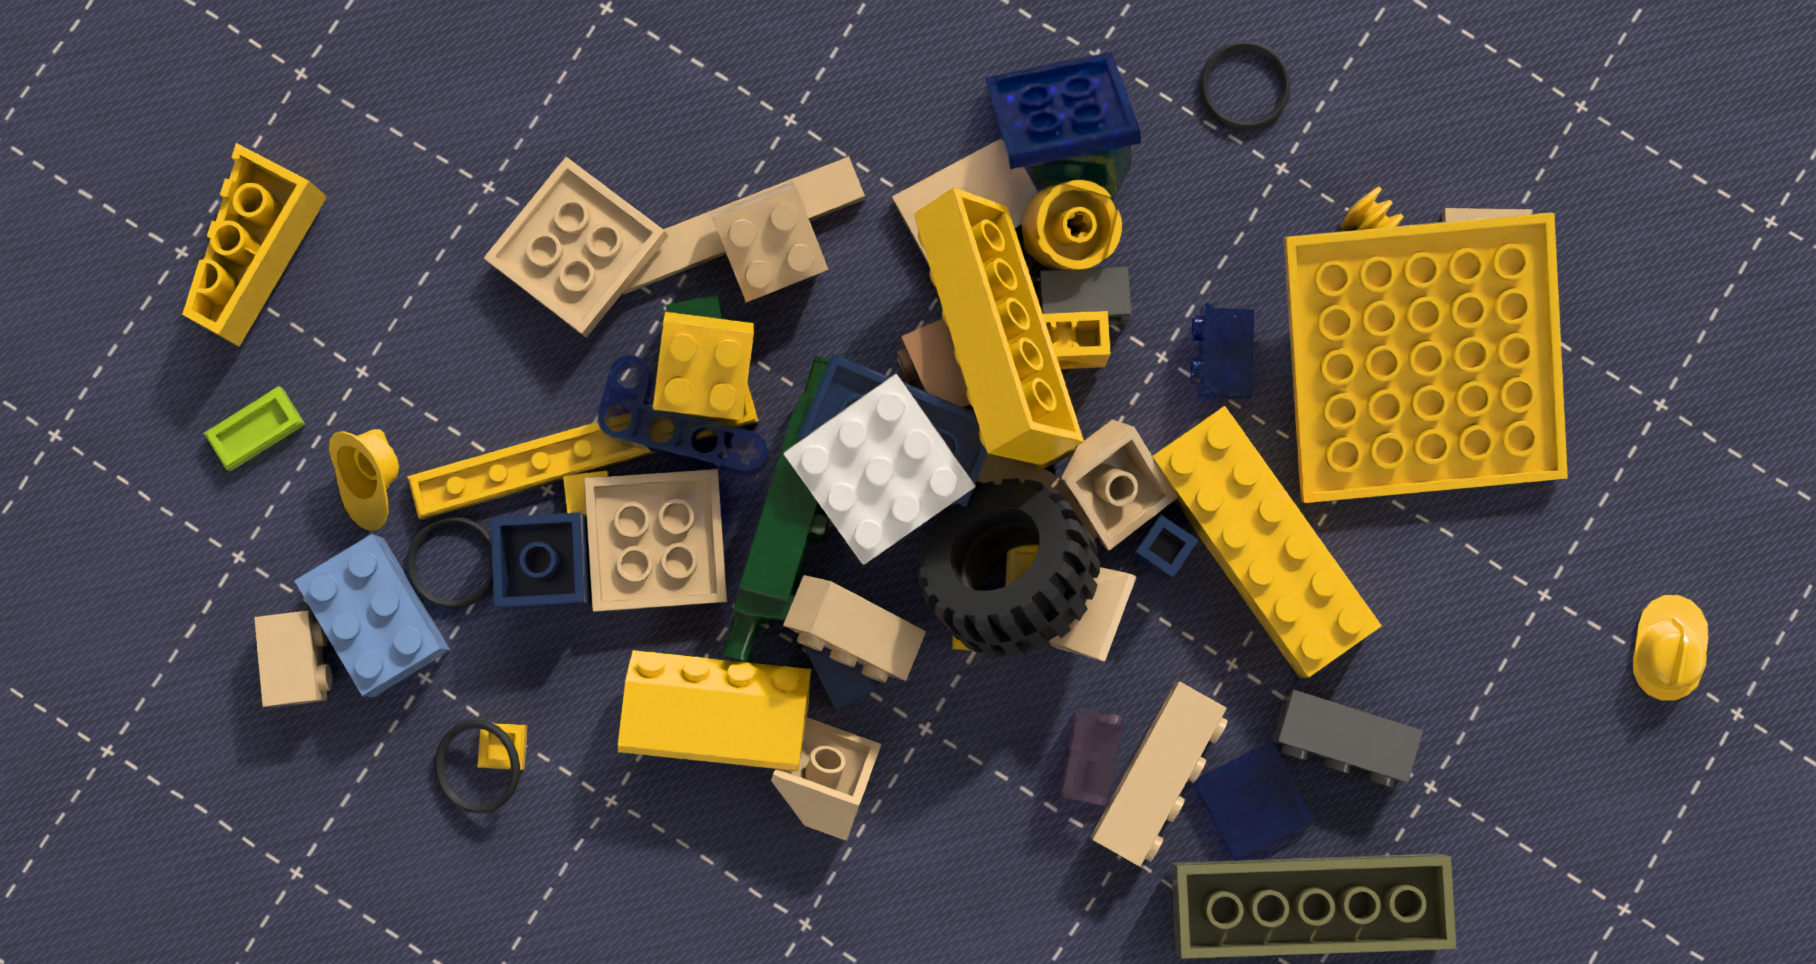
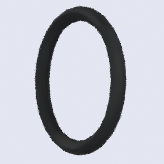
M1251 41L1233 42L1215 51L1206 61L1199 81L1200 94L1209 113L1220 123L1239 130H1254L1274 121L1283 112L1289 100L1291 90L1290 76L1280 56L1272 49ZM1238 50L1255 51L1266 56L1273 62L1281 78L1282 90L1276 106L1264 117L1253 121L1235 120L1224 115L1217 109L1209 93L1208 82L1214 65L1228 53Z
M456 516L435 520L422 528L414 537L408 549L406 560L407 575L416 593L427 603L438 608L450 610L468 607L485 597L493 587L492 541L489 532L477 522ZM454 525L466 527L478 534L488 548L490 554L489 574L484 584L471 596L460 600L440 599L428 592L419 581L415 563L418 549L425 538L437 529Z
M465 720L454 725L441 739L435 756L436 778L447 799L456 807L471 813H489L503 806L515 792L520 776L519 755L513 741L499 726L484 720ZM467 729H482L494 734L505 746L510 758L511 772L508 785L496 800L487 804H474L461 799L452 790L445 776L444 758L446 750L452 739Z

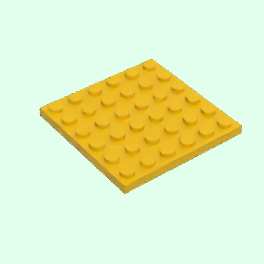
M1554 213L1283 237L1302 502L1310 503L1568 479Z

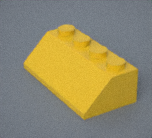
M633 650L625 680L618 752L799 771L809 705L811 669Z

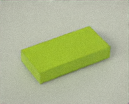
M278 386L204 434L225 469L232 471L303 427L305 423L284 389Z

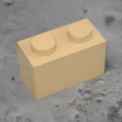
M300 611L254 617L263 707H280L328 701L327 691L332 689V673L329 664H324L322 646H327L328 637L312 611Z

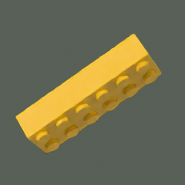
M955 187L951 188L913 214L919 230L918 239L925 249L931 269L930 278L937 288L942 304V317L949 327L955 346L954 356L962 369L967 385V398L974 408L980 427V440L988 454L1044 465L1083 443L1084 440L1008 207Z
M1225 406L1152 456L1178 497L1174 502L1300 679L1312 676L1382 626Z

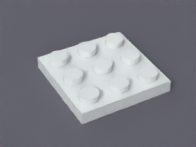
M897 374L891 376L784 452L785 457L863 565L975 488L974 482Z

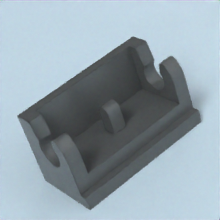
M1128 267L1040 271L1039 305L1042 314L1108 311L1109 325L1128 324L1131 316Z

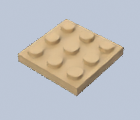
M565 157L485 255L484 259L587 338L667 239L668 234L569 158Z
M718 469L584 478L593 612L727 602Z

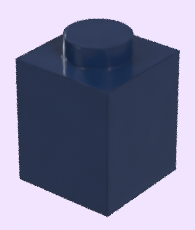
M1160 515L1131 556L1168 581L1175 576L1198 542V539Z

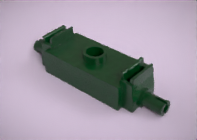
M814 357L802 395H799L795 412L792 414L739 586L740 590L733 609L735 611L734 619L723 652L725 656L748 662L760 624L765 625L766 620L785 622L795 598L811 542L814 541L822 544L825 539L831 519L785 457L784 452L802 440L797 437L829 362L827 358Z

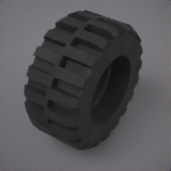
M1018 478L1002 479V484L998 485L994 481L979 485L980 490L971 494L966 507L960 504H956L952 508L947 506L939 514L940 522L937 526L931 525L925 539L928 541V546H922L918 562L922 567L919 568L918 579L919 585L923 589V597L928 606L953 636L960 640L966 648L976 653L984 652L987 656L997 658L1004 657L1005 652H1007L1012 658L1027 655V650L1031 648L1040 651L1050 646L1049 641L1057 635L1063 638L1071 631L1069 625L1075 619L1081 620L1088 609L1085 602L1087 599L1092 600L1098 586L1093 578H1098L1100 574V561L1096 556L1098 549L1094 539L1069 502L1065 501L1063 496L1054 488L1044 487L1041 482L1031 479L1024 480L1023 484ZM1039 545L1035 560L1018 580L1001 589L979 591L985 572L999 556L1019 546Z

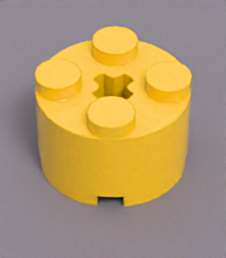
M1073 180L1040 190L1032 198L1024 212L1022 235L1025 251L1038 263L1051 270H1083L1091 268L1107 259L1116 249L1122 232L1120 212L1116 210L1114 203L1110 199V194L1096 183L1085 180ZM1068 219H1070V224L1076 227L1074 234H1071V229L1067 227Z

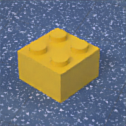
M665 312L653 410L742 421L754 336V323Z

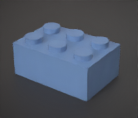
M371 534L295 580V583L362 696H377L451 651L387 542L382 537Z

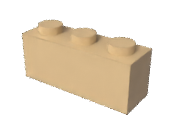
M806 575L802 578L783 626L799 633L797 638L799 643L822 651L825 646L832 650L829 656L831 659L850 667H855L857 662L863 665L861 671L863 675L886 683L888 676L904 681L907 680L926 631L831 581Z

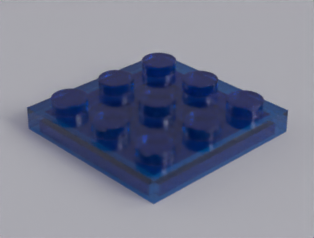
M1112 52L985 77L987 93L1010 170L1032 167L1037 164L1066 158H1077L1081 155L1110 149L1117 150L1125 146L1141 143L1140 127Z

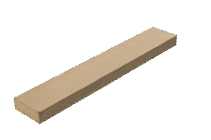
M846 157L663 229L668 234L667 239L625 289L623 295L726 255L710 213L792 181L796 186L809 221L865 200L864 192L850 158Z

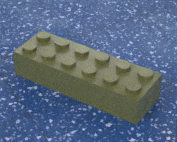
M1437 853L1171 863L1175 954L1181 959L1457 949L1451 856Z

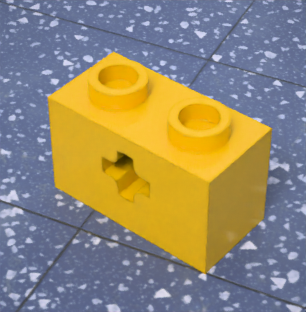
M1108 311L1043 314L1060 369L1102 368L1106 366L1111 354Z

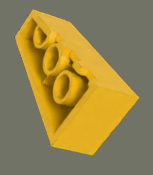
M236 143L231 157L235 160L229 179L225 178L220 192L223 200L216 222L211 221L207 233V238L210 239L204 259L199 260L182 315L240 347L327 196L310 181Z

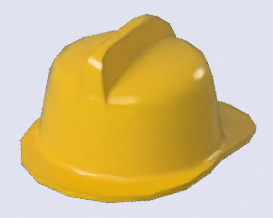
M373 429L357 436L345 431L336 432L329 440V452L335 468L344 507L351 519L361 528L368 531L379 530L386 523L389 513L386 490L398 476V459L388 444L384 432L380 429Z
M1664 595L1651 601L1642 611L1638 623L1633 656V674L1638 686L1647 695L1656 699L1678 700L1689 695L1698 686L1705 670L1708 624L1702 610L1691 600L1679 595Z

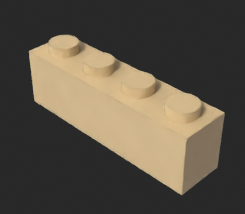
M1180 681L1174 682L1089 838L1138 866H1141L1144 859L1151 862L1163 842V838L1158 836V833L1166 820L1173 822L1184 804L1185 799L1179 795L1187 780L1194 783L1204 768L1206 759L1202 758L1201 755L1209 741L1215 744L1227 725L1228 720L1222 718L1227 708Z

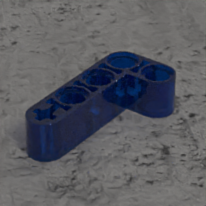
M635 355L619 357L612 364L598 411L599 426L611 440L746 476L760 474L766 469L770 453L765 440L759 434L682 413L653 410V406L648 405L653 389L654 378L647 364ZM638 368L642 370L643 379L637 387L625 388L621 386V376L627 369ZM619 410L630 412L631 422L625 430L613 431L610 429L609 419L614 412ZM661 421H669L675 427L672 438L666 442H656L651 436L653 427ZM711 432L718 438L716 448L707 454L697 452L694 448L696 437L701 433ZM727 437H733L730 441L733 448L746 450L749 443L754 444L756 452L760 454L759 458H751L749 464H744L740 454L728 451V459L723 460L722 458L727 451Z

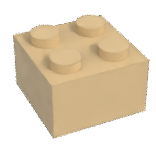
M792 181L710 213L746 302L828 270L798 190Z

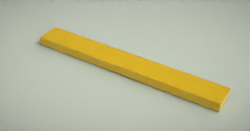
M747 382L742 421L653 410V406L407 477L418 518L423 520L559 481L566 475L587 473L757 424L759 421Z

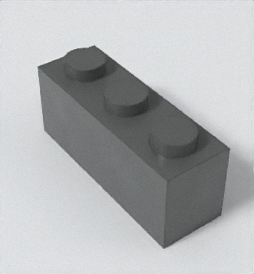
M1287 690L1272 742L1283 745L1282 754L1307 761L1310 753L1325 758L1324 767L1350 774L1351 768L1354 767L1369 772L1367 776L1368 781L1393 788L1395 781L1409 782L1423 730L1300 691Z

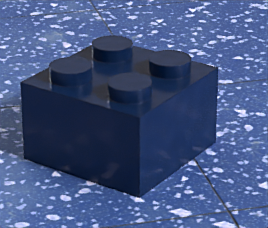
M581 512L491 517L495 608L513 610L591 605L587 516Z

